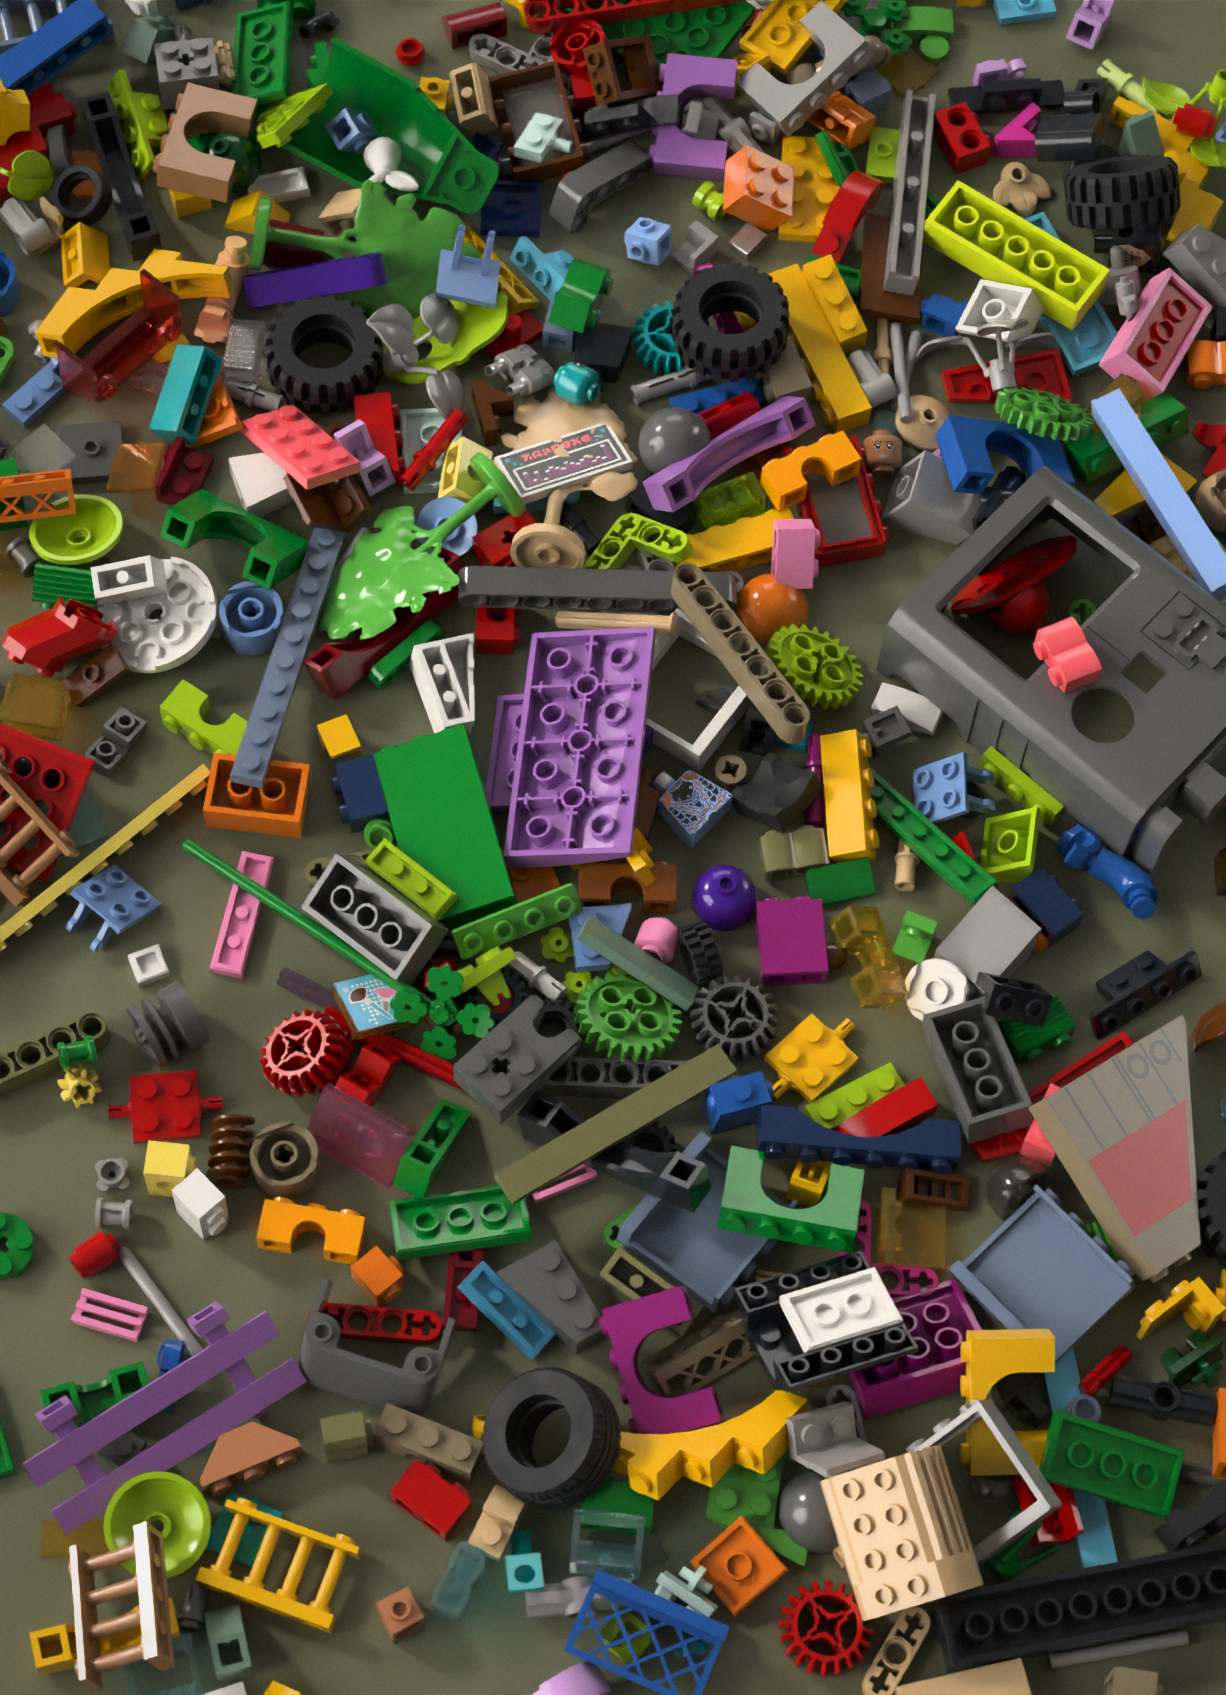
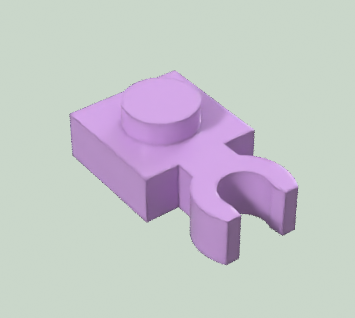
M1018 58L1009 63H1006L1005 59L987 60L976 64L973 84L974 86H982L984 82L1023 80L1024 75L1022 71L1026 70L1023 58Z

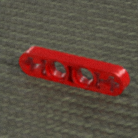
M327 1302L324 1310L335 1320H339V1313H344L342 1318L343 1329H340V1338L431 1345L438 1341L442 1333V1324L439 1316L427 1310ZM355 1314H361L367 1318L368 1324L364 1329L356 1331L349 1327V1319ZM389 1317H396L401 1320L402 1328L396 1333H387L382 1327L383 1322ZM407 1318L412 1319V1326L419 1327L423 1326L424 1321H431V1327L436 1328V1330H430L429 1335H422V1329L411 1328L412 1335H407Z

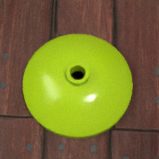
M88 494L74 495L77 514L33 519L29 530L31 545L41 558L54 564L74 566L95 561L107 554L122 536L124 524L121 512L117 506L100 496ZM68 497L56 500L51 504L55 507L69 506Z
M162 1471L143 1473L124 1483L111 1498L105 1512L103 1525L106 1545L109 1552L131 1545L134 1540V1525L143 1522L151 1524L154 1521H159L163 1524V1531L161 1533L163 1534L166 1579L172 1578L188 1570L203 1554L211 1531L209 1508L201 1492L187 1479ZM136 1558L119 1564L127 1572L133 1575L137 1573Z

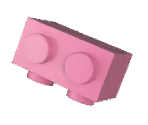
M811 519L773 520L771 574H775L776 583L786 584L795 589H813V578H818L819 574L818 559H814L815 548L820 547V531L815 529Z

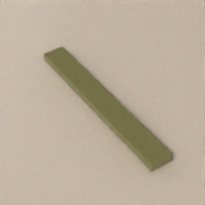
M717 1044L497 1172L494 1178L511 1204L514 1205L707 1092L710 1085L731 1078L736 1074L737 1070L720 1045Z

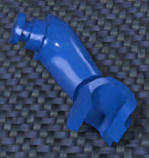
M1077 824L1070 831L1065 830L1058 840L1059 845L1056 850L1065 857L1064 863L1066 865L1082 870L1088 865L1086 872L1116 891L1122 898L1125 907L1131 910L1136 918L1147 919L1154 914L1158 892L1153 879L1144 869L1106 848L1101 847L1099 849L1101 844L1100 838L1084 825Z

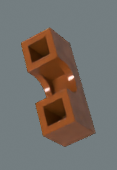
M603 861L579 864L578 896L582 907L610 905L611 897L616 891L631 889L641 897L642 913L675 914L676 865H669L662 861L653 862L655 865L650 870L657 880L646 887L628 861H620L618 864L604 863Z

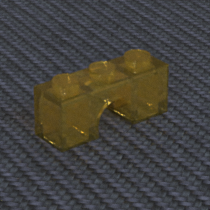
M850 905L829 920L838 948L851 951L862 964L863 970L850 978L860 1008L887 1009L908 995L877 907Z

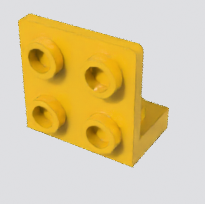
M1197 1277L1191 1283L1184 1280L1170 1292L1172 1295L1165 1303L1158 1300L1145 1311L1146 1316L1140 1320L1141 1328L1136 1336L1143 1340L1180 1310L1183 1311V1317L1192 1329H1200L1206 1334L1214 1328L1226 1307L1200 1277Z

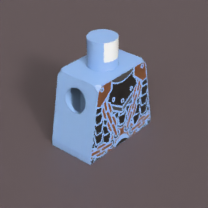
M664 771L652 784L662 794L658 802L659 815L690 850L731 809L733 795L693 771H686L677 781Z

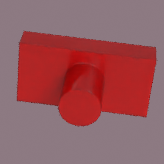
M527 308L517 315L509 314L507 324L502 333L493 342L482 348V350L494 362L498 354L522 344L529 346L543 337L544 327Z

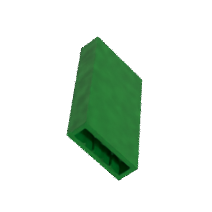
M461 724L431 735H419L410 742L399 746L389 745L380 752L372 754L399 850L458 896L457 900L438 922L448 930L518 904L519 900L508 863L503 857V845L475 749L465 725Z

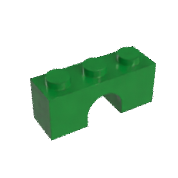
M143 1361L109 1370V1376L97 1383L76 1385L74 1381L40 1390L44 1408L61 1397L66 1396L78 1412V1415L72 1419L76 1426L80 1427L143 1388L149 1382Z

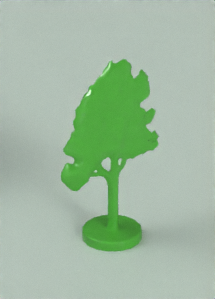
M369 179L364 181L360 188L362 194L354 218V228L347 229L337 237H326L271 227L269 223L272 199L260 197L249 269L261 270L266 242L319 250L331 255L335 259L345 258L343 252H351L358 255L382 252L388 279L387 284L331 294V296H338L340 301H343L344 298L353 301L355 308L358 306L363 307L370 317L378 309L389 304L403 306L408 310L413 319L421 315L420 305L422 300L427 295L436 292L441 249L453 251L456 242L455 235L458 232L459 224L465 225L457 214L438 207L431 208L426 218L421 220L412 209L417 201L412 193L397 198L395 206L384 194L387 189L379 181L373 183ZM351 236L358 237L356 241H350L348 239V237ZM463 242L460 255L481 259V254L474 244Z
M481 452L476 453L470 459V465L485 488L448 520L434 529L427 531L415 526L414 508L411 506H400L381 512L373 525L374 528H381V531L373 534L363 533L355 543L352 557L347 558L339 565L340 568L337 569L331 582L332 585L324 602L318 630L320 632L323 630L327 631L329 638L333 640L345 638L351 631L362 628L360 640L372 638L394 625L397 620L394 609L397 607L404 608L410 606L411 612H420L426 602L423 594L438 590L439 594L449 592L452 587L460 583L459 575L454 574L444 559L438 557L445 538L492 499H495L514 517H519L526 511L522 498L497 466ZM429 538L417 549H412L411 542L413 540ZM435 547L434 551L428 554V551Z

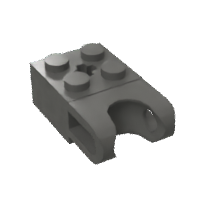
M531 995L453 1065V1080L500 1125L521 1107L535 1091H538L548 1082V1078L579 1050L582 1038L572 1029H566L555 1037H543L536 1032L534 1027L543 1017L545 1004L537 995ZM504 1071L507 1072V1074L505 1075L504 1073L500 1072L496 1075L495 1072Z

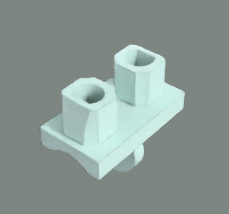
M702 1565L695 1573L685 1566L681 1569L678 1575L687 1580L688 1584L667 1570L664 1573L661 1572L656 1580L659 1585L654 1594L672 1602H675L676 1598L679 1597L688 1603V1609L708 1618L714 1615L719 1605L695 1590L699 1588L708 1595L713 1588L712 1584L703 1579L707 1569Z

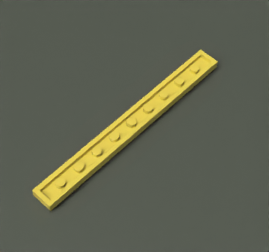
M204 763L1 925L0 952L7 947V944L4 942L5 939L13 933L17 937L25 933L33 926L29 921L38 913L44 917L56 908L58 903L55 899L64 892L69 897L74 888L83 884L80 879L90 872L95 876L109 864L105 859L113 852L120 856L134 845L130 839L138 832L145 836L159 825L155 820L159 815L165 812L170 816L183 805L180 799L190 792L192 796H195L208 784L204 779L209 776L210 771Z

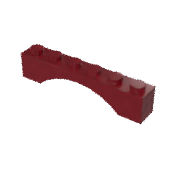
M443 547L441 548L438 557L443 558L453 573L458 575L459 570L465 567L461 557ZM458 585L452 587L449 592L439 594L438 590L423 594L426 602L420 612H411L410 606L404 608L397 607L394 610L397 619L394 625L375 637L360 640V636L342 642L325 643L303 662L317 690L334 700L345 694L351 686L363 676L369 674L371 669L382 658L425 622L436 617L446 606L458 598Z

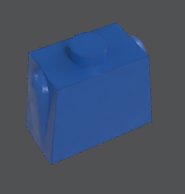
M762 1071L710 1085L701 1104L710 1135L754 1124L762 1104L772 1105L773 1086L770 1081L764 1079Z

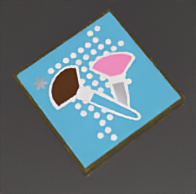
M370 973L332 982L330 990L356 1040L416 1025L409 1021L401 1023L394 1018L395 1010L391 1009L390 1001L395 998L397 991Z

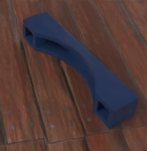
M762 1104L756 1119V1150L764 1151V1156L770 1160L792 1158L799 1159L805 1163L828 1161L842 1166L852 1163L864 1164L869 1168H881L883 1166L898 1167L903 1171L908 1167L932 1170V1172L945 1174L954 1172L961 1159L960 1121L927 1118L917 1126L898 1134L883 1137H859L828 1129L809 1119L796 1107Z

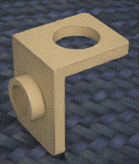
M44 196L39 198L42 219L49 226L54 242L35 251L36 255H40L61 241L60 236L64 233L62 225L64 218L61 212L55 206H52Z

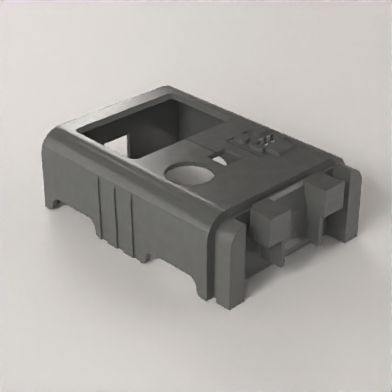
M1048 466L1041 467L900 605L884 632L876 670L887 678L892 674L903 678L951 717L959 727V734L962 740L973 745L981 756L992 746L1060 802L1067 813L1082 825L1091 829L1100 838L1106 849L1134 862L1152 878L1163 867L1183 822L1172 810L1180 803L1184 807L1183 809L1193 817L1198 818V823L1204 826L1226 803V605ZM1049 519H1053L1062 524L1113 566L1115 579L1121 585L1080 626L1087 643L1091 646L1101 664L1100 679L1065 694L1059 686L1055 687L1052 684L1048 675L1050 667L1046 662L1029 679H1024L943 614L948 603L976 575L980 576L1036 520L1046 523ZM1140 655L1165 673L1148 693L1143 692L1122 675ZM1091 689H1108L1117 692L1128 701L1133 710L1134 725L1132 731L1124 739L1114 743H1098L1089 740L1078 732L1072 721L1071 708L1073 702L1082 693Z

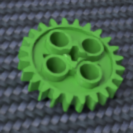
M1011 387V390L1004 388L1003 391H999L994 409H996L995 413L1001 414V419H1007L1008 424H1016L1018 429H1027L1030 434L1034 433L1043 438L1051 437L1053 440L1057 438L1067 442L1068 439L1078 441V439L1085 440V437H1089L1094 423L1093 416L1088 414L1087 409L1080 408V404H1072L1070 399H1061L1060 395H1054L1047 391H1038L1035 388L1032 391L1021 387L1020 390L1015 387Z
M619 971L617 978H614L607 972L604 980L596 976L593 984L587 982L584 991L581 990L574 1009V1012L577 1013L575 1023L580 1024L579 1034H587L586 1043L596 1042L595 1051L597 1052L604 1048L607 1049L608 1058H611L616 1053L619 1054L621 1062H624L626 1056H631L634 1063L638 1062L639 1056H643L647 1062H650L653 1054L661 1058L664 1050L668 1052L671 1050L672 1044L676 1043L682 1021L679 1019L682 1012L676 1009V1004L632 975L630 978H625L622 971Z

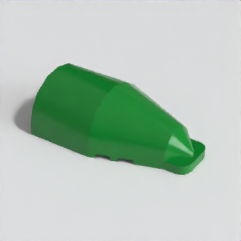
M333 36L330 41L332 42L330 56L317 86L328 83L334 93L325 101L327 103L326 107L316 114H311L308 117L309 123L297 131L294 130L290 134L292 139L282 147L352 186L361 188L364 181L375 174L366 166L364 152L358 154L339 151L325 126L344 108L365 111L374 121L373 126L379 135L377 138L388 137L400 145L403 156L398 170L410 174L419 185L417 191H400L383 182L381 185L387 189L385 193L400 196L412 193L416 199L448 204L467 214L480 211L498 180L499 167L492 158L479 152L412 79Z

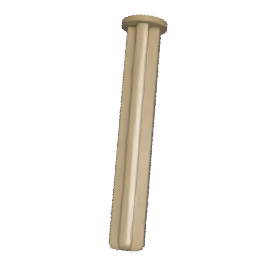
M558 610L555 617L557 627L565 629L599 630L655 627L656 634H669L670 638H676L679 630L677 613L664 616Z

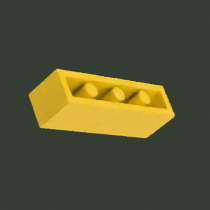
M788 507L779 512L775 508L768 510L763 515L752 518L743 517L732 524L725 526L715 525L704 532L693 535L686 534L693 546V551L686 560L678 563L673 562L675 568L682 563H692L697 565L702 572H722L728 570L736 572L771 562L773 520L794 519L790 508Z
M857 729L820 736L829 857L836 863L868 857L869 861L875 860L876 848L879 847V837L873 824V818L877 816L875 801L871 798L874 776L868 763V758L872 756L870 741Z

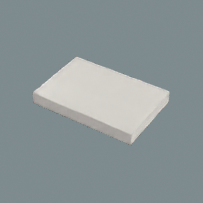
M875 1267L784 1294L779 1299V1304L804 1353L903 1323V1319Z

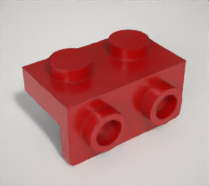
M1020 1475L1013 1479L1021 1511L1023 1512L1038 1500ZM1048 1482L1063 1506L1041 1521L1042 1527L1030 1539L1031 1547L1065 1545L1084 1533L1082 1519L1073 1490Z

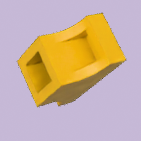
M0 78V146H6L7 139L13 133L30 131V102L24 90L7 89Z

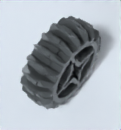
M739 974L734 977V982H729V979L724 975L721 978V985L712 979L709 982V989L703 987L700 989V998L694 999L692 1006L695 1009L690 1012V1019L694 1021L691 1024V1031L698 1033L696 1035L697 1044L706 1042L705 1051L719 1044L724 1053L729 1055L728 1058L731 1062H734L735 1055H740L742 1061H747L748 1052L757 1058L760 1055V1047L766 1050L769 1048V1039H774L777 1033L774 1027L779 1025V1018L775 1016L778 1013V1006L771 1004L773 1001L772 993L762 995L765 988L763 984L754 988L752 987L753 979L751 977L747 979L746 983L740 982ZM725 999H735L730 1003L721 1002ZM747 1002L756 1009L761 1020L756 1019L754 1014L748 1012L746 1009ZM738 1009H740L739 1017L736 1019V1021H733L731 1028H729L730 1019H732L733 1016L736 1015ZM708 1016L714 1018V1022L722 1026V1035L712 1027ZM738 1034L750 1035L744 1038L734 1039V1036Z

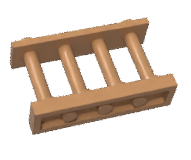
M0 759V784L10 794L0 805V823L19 805L32 818L0 850V891L15 907H25L34 899L27 892L30 889L29 885L62 853L66 857L76 858L80 855V852L74 847L77 844L75 839L64 829L61 832L9 776L12 773L11 769ZM42 829L54 843L20 876H13L6 868L8 866L7 861Z
M147 1522L133 1526L134 1540L131 1545L93 1557L78 1545L70 1546L71 1561L68 1562V1571L72 1578L78 1658L75 1662V1671L79 1681L96 1692L103 1690L102 1672L141 1659H144L160 1671L174 1667L163 1534ZM136 1558L137 1573H135L134 1578L96 1590L95 1571ZM139 1592L140 1606H138L137 1611L98 1623L97 1604ZM141 1625L142 1640L139 1645L102 1657L100 1656L99 1638Z

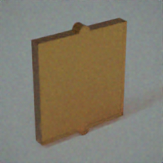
M139 441L138 444H118L106 488L107 492H128L132 495L134 492L155 491L166 448L164 442L144 443Z

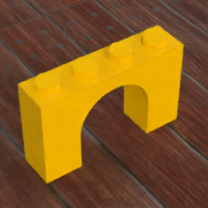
M1050 1329L966 1330V1341H961L960 1345L961 1362H966V1375H961L960 1391L961 1396L966 1397V1404L975 1398L978 1401L986 1400L992 1386L1007 1375L1013 1373L1055 1372V1337ZM983 1418L966 1430V1443L960 1444L961 1464H966L970 1476L1021 1475ZM1049 1430L1013 1431L1039 1469Z

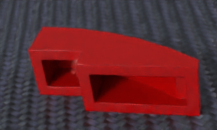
M920 1077L862 1109L832 1130L859 1137H883L905 1131L907 1127L934 1115L938 1104L923 1078Z

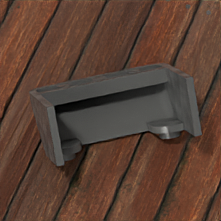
M322 1277L305 1328L298 1360V1367L307 1381L306 1384L384 1409L386 1403H389L419 1416L426 1414L431 1406L457 1326L456 1320L448 1318L438 1351L427 1347H417L409 1352L403 1368L400 1369L336 1348L340 1338V1326L333 1317L323 1314L333 1282L329 1278Z

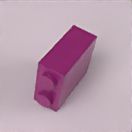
M800 896L794 900H780L779 898L771 897L756 902L754 919L760 984H763V986L826 983L829 969L821 898L813 899L810 896Z

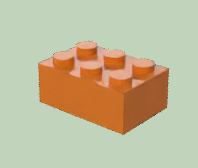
M213 753L203 806L205 827L302 839L311 787L310 764L272 760L263 788L261 789L231 782L230 774L237 755Z

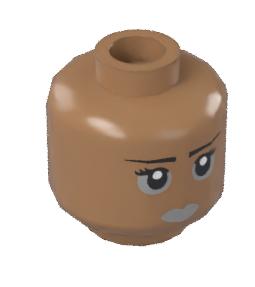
M886 429L875 430L872 436L867 437L863 441L865 468L873 476H892L902 466V441L899 437L892 435V431Z

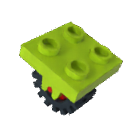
M496 946L477 957L475 961L478 965L474 968L469 964L458 970L464 978L460 986L462 990L460 994L465 992L464 998H467V1003H473L476 1006L485 1004L490 1008V1017L495 1021L492 1028L501 1023L528 997V992H524L523 989L526 985L524 981H519V975L515 972H509L510 969L502 968L517 958L511 947L500 950Z

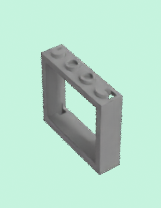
M975 1398L959 1408L961 1415L953 1421L950 1418L943 1420L932 1429L935 1433L926 1441L924 1438L915 1441L906 1450L909 1453L936 1445H941V1448H944L983 1418L1038 1501L973 1548L978 1566L980 1567L1062 1507L1063 1504L992 1399L978 1401Z

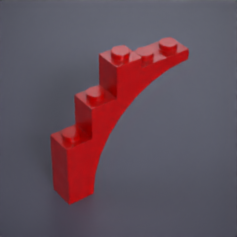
M45 83L27 96L30 102V131L15 132L7 139L6 146H0L1 168L12 171V162L15 157L27 150L41 153L50 163L47 129L63 124L68 135L75 133L73 121L77 120L74 106L72 102L66 103L62 92L55 94L51 83ZM1 173L0 208L6 200L14 197L8 191V182L11 177Z

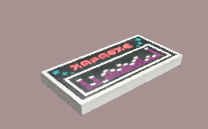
M601 423L562 435V442L547 440L495 457L497 467L515 488L524 504L548 497V494L556 488L584 483L591 477L603 472L616 470L622 473L633 469V461L612 428L601 425ZM563 444L570 457L556 456L554 450Z

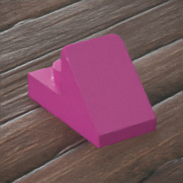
M1032 102L994 137L991 155L996 158H1033L1037 156L1034 134L1040 125L1041 108Z

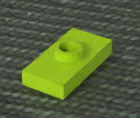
M873 126L869 140L866 174L885 183L894 184L900 130Z

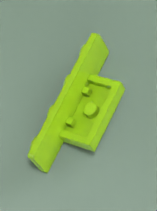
M119 69L113 79L110 80L108 91L118 116L138 179H145L155 160L151 147H161L163 135H169L170 132L168 131V122L159 95L132 92L126 70Z

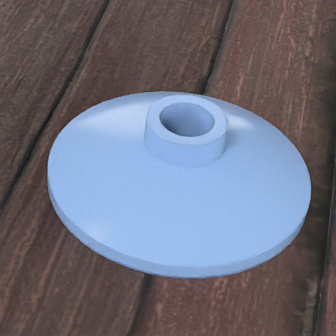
M454 497L436 498L426 504L421 510L416 526L427 531L434 529L448 520L466 503ZM475 514L445 538L442 543L443 548L459 556L464 555L472 547V537L477 535L478 532ZM428 537L418 538L421 545L429 539ZM435 547L430 549L428 553L431 554Z

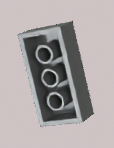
M339 853L334 855L301 906L303 910L393 979L408 984H414L449 931L356 859Z
M986 996L923 1015V1037L958 1121H960L968 1144L1032 1124V1114L1028 1109L1032 1106V1102L995 1017L987 1016L983 1013L987 999Z

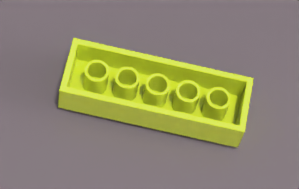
M959 180L925 221L922 242L988 281L1032 289L1044 309L1042 313L1072 331L1105 290L1110 269Z

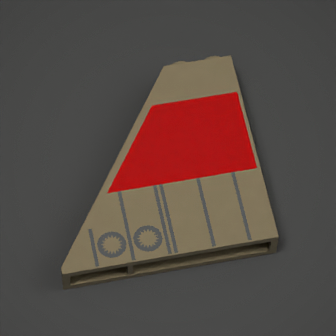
M1180 1015L1028 1108L1121 1260L1134 1272L1132 1277L1136 1284L1148 1278L1152 1283L1162 1279L1170 1273L1167 1269L1168 1266L1173 1264L1177 1268L1193 1258L1189 1252L1201 1245L1186 1021L1183 1015Z

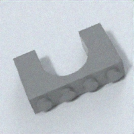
M820 1L800 20L808 36L825 50L823 65L812 78L799 84H785L775 79L756 62L736 82L744 97L769 120L777 123V127L788 137L795 130L801 128L805 120L816 110L820 109L826 103V100L838 89L842 88L848 79L860 68H863L874 55L866 39L823 1Z

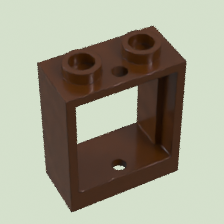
M650 34L602 41L582 48L597 107L645 99L657 95V91H663L662 82L659 81L660 74ZM623 49L633 90L621 92L611 50Z

